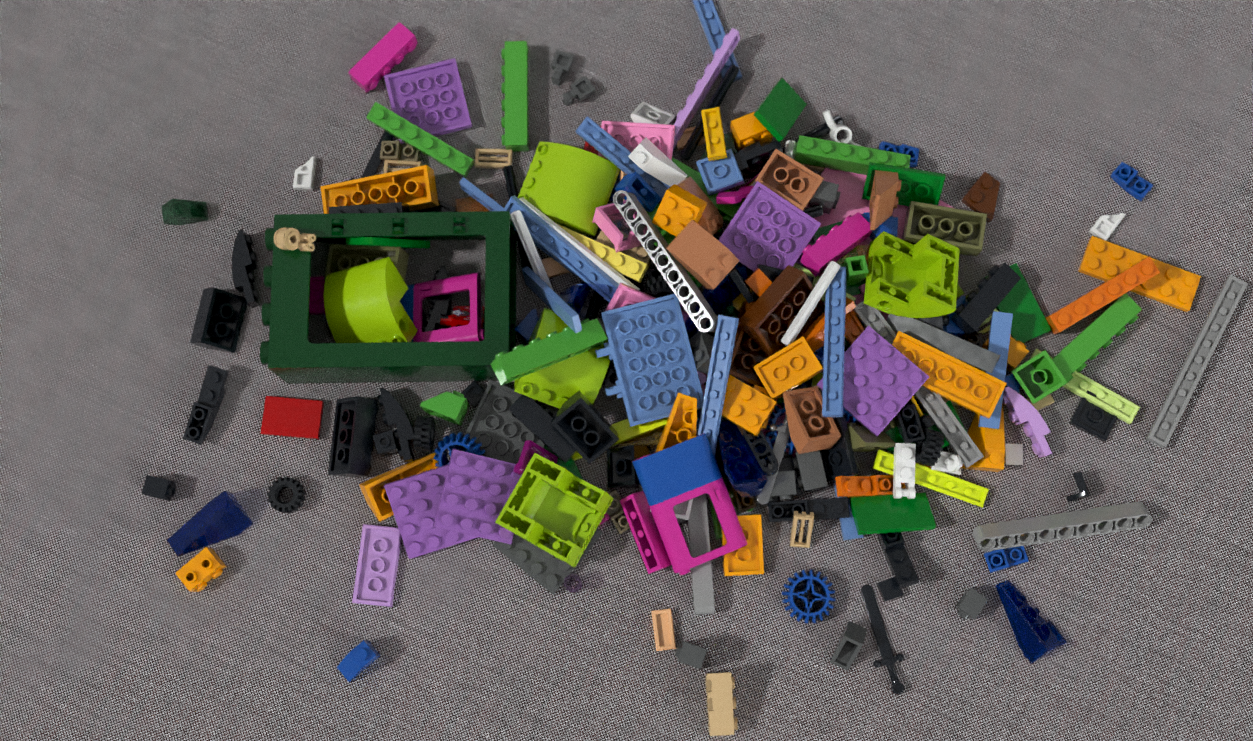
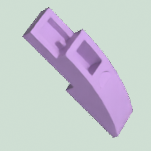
M1010 387L1004 388L1002 403L1009 410L1008 416L1011 422H1014L1015 425L1024 424V433L1027 437H1030L1033 443L1031 445L1032 450L1039 458L1052 454L1044 435L1050 433V430L1042 416L1018 392Z

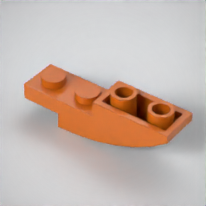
M893 475L835 477L837 497L853 498L893 495ZM901 483L902 489H906L905 483Z

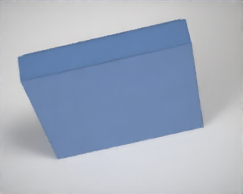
M732 149L726 150L727 158L709 161L707 157L696 161L708 196L744 183Z

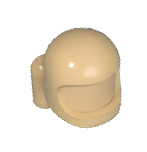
M283 227L274 233L273 240L274 244L282 250H296L299 248L300 251L312 252L315 248L312 242H315L316 235L310 233L300 234L295 228Z

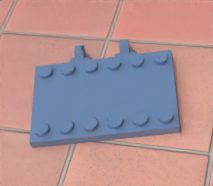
M675 294L601 312L608 342L604 343L605 348L595 350L596 357L600 358L609 355V359H613L618 380L615 381L616 386L605 388L606 396L617 394L618 398H623L630 427L669 417L678 392L696 398L697 409L702 408L704 396L679 300Z

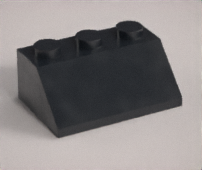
M215 287L203 289L190 343L207 349L235 353L247 305L246 298Z
M580 390L564 402L551 420V424L588 464L592 463L619 440L617 431Z

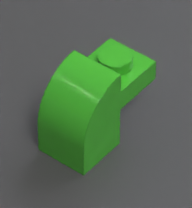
M865 255L845 258L843 264H839L840 267H846L847 269L846 286L863 281L869 273Z

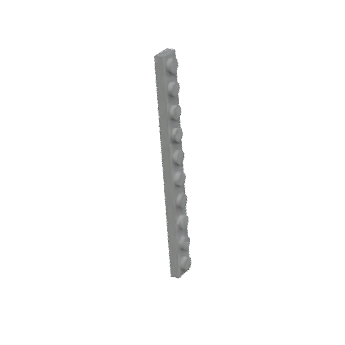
M1231 274L1227 276L1146 440L1161 448H1166L1248 283Z
M864 301L856 305L853 311L865 328L870 326L892 345L896 334L880 311L864 304ZM921 386L914 396L926 413L933 419L939 431L943 433L944 438L956 455L960 456L964 466L968 468L983 458V454L942 397Z

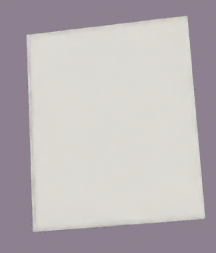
M1005 444L1006 465H1023V444Z

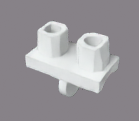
M942 451L940 452L941 457L938 458V462L931 466V470L961 475L960 467L963 466V462H961L959 455Z

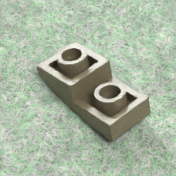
M400 141L381 142V160L420 162L421 152L412 146L401 144Z
M613 489L608 492L614 499L606 512L618 532L622 534L630 529V526L619 501L621 498L617 491Z

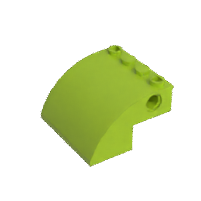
M540 141L517 198L523 197L561 226L579 234L595 236L598 225L592 221L596 207L607 205L620 169L611 161L586 150L560 143Z
M883 231L870 242L867 266L869 273L866 277L864 304L888 314L908 318H931L953 313L956 311L960 248L930 234L925 235L913 245Z
M390 257L334 272L326 276L324 307L328 325L336 343L412 341L418 330L400 303L408 287Z
M544 308L529 338V342L536 338L545 339L548 334L555 331L557 333L563 332L562 330L568 327V325L552 310ZM604 343L599 347L514 380V392L560 409L564 402L580 390L593 405L610 363L609 355L600 358L596 357L595 350L605 348Z
M534 453L495 523L575 568L614 498L604 490L574 476L560 465Z

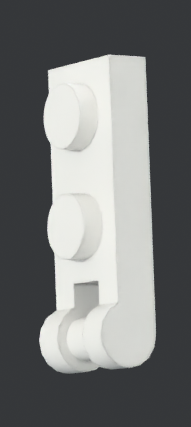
M895 443L893 497L896 499L901 497L915 499V443ZM901 483H907V489H902Z

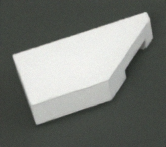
M315 156L309 158L308 162L295 170L294 190L313 191L316 167Z
M1126 214L1100 216L1089 230V233L1106 241Z

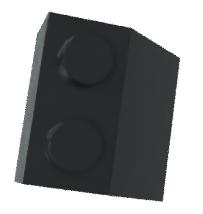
M629 445L607 449L608 488L642 487L632 461L651 454V447Z

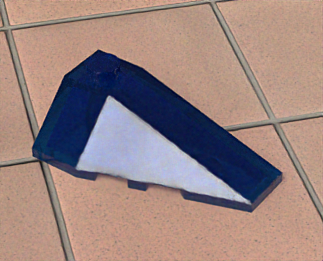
M729 420L721 421L718 438L727 477L742 498L759 495L768 479L737 425Z

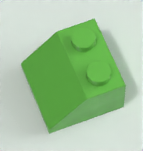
M1046 350L1011 371L1033 404L1068 383Z
M453 391V393L444 392L420 404V407L426 413L459 426L462 425L470 406L464 395L457 391Z

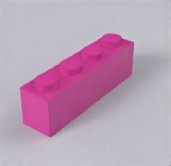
M398 22L348 71L351 79L366 93L375 89L384 75L390 74L391 69L395 65L400 64L408 52H412L416 48L418 42L415 35L402 23Z
M859 212L854 216L849 215L844 219L843 224L840 226L835 225L828 235L820 236L814 245L810 244L804 248L800 262L815 277L825 271L831 261L837 262L869 238L873 230H870V223Z
M644 491L633 493L619 500L648 574L672 566L652 512H650Z

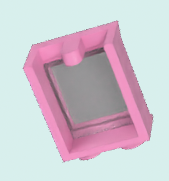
M614 203L596 207L592 222L596 223L614 244L616 253L642 246ZM637 211L633 214L634 219L637 217ZM647 226L643 230L644 235L647 233Z

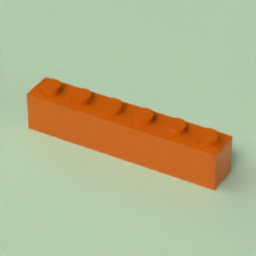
M1150 256L1139 261L1047 316L1046 320L1053 334L1060 333L1159 274L1160 271Z

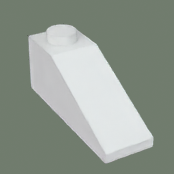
M646 137L628 156L643 171L670 187L674 184L677 185L688 176Z

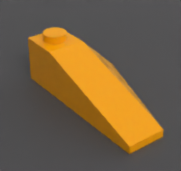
M677 393L655 453L696 437V398Z
M1003 403L999 429L978 427L980 415L975 413L967 434L984 457L968 468L963 464L960 467L961 469L1000 472L1004 469Z
M435 453L426 455L359 484L367 504L379 522L394 515L384 485L437 468L435 464L438 461L434 459Z

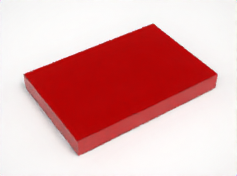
M266 396L260 434L319 440L324 402Z

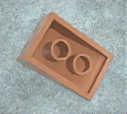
M775 149L755 179V182H760L804 211L824 178L778 149Z
M875 170L869 202L870 230H875L892 216L893 209H897L898 197H896V192L901 190L902 180L898 179L897 172Z
M691 176L677 184V186L707 202L698 224L708 233L714 235L723 227V218L719 214L718 208Z
M691 220L666 247L705 289H715L739 262L738 258L726 246L694 220Z
M818 387L785 391L783 398L790 437L798 454L832 448L841 437V434L832 417L822 416V395Z

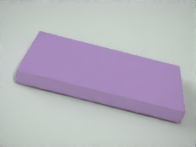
M363 524L352 603L392 607L402 539L399 528Z

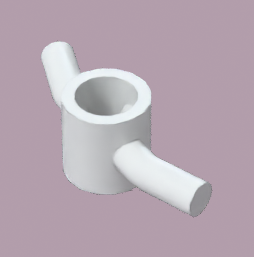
M829 110L822 113L828 127L831 129L830 137L833 141L861 146L851 140L852 132L848 127L843 124H836L833 121ZM843 129L845 136L838 140L837 133Z

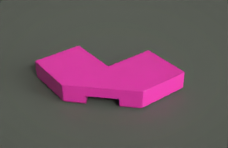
M741 186L738 191L719 192L716 197V203H740L742 198L747 197L753 186Z

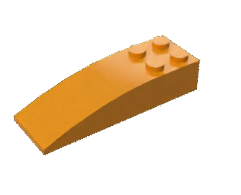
M427 165L320 186L324 214H329V207L403 202L409 204L410 212L439 206L434 170Z

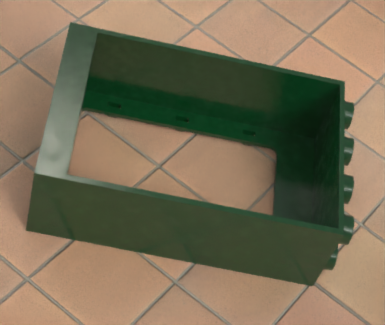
M510 211L274 215V228H266L265 245L268 251H273L272 265H265L263 271L265 288H271V303H263L262 322L264 326H270L269 341H262L260 345V360L263 365H268V369L288 384L499 381L491 363L495 360V355L503 351L509 353L516 347L517 236ZM283 227L295 228L300 234H315V242H346V238L360 237L408 240H486L484 340L460 342L310 343L308 341L311 252L300 251L299 248L296 250L279 249L274 244V233Z

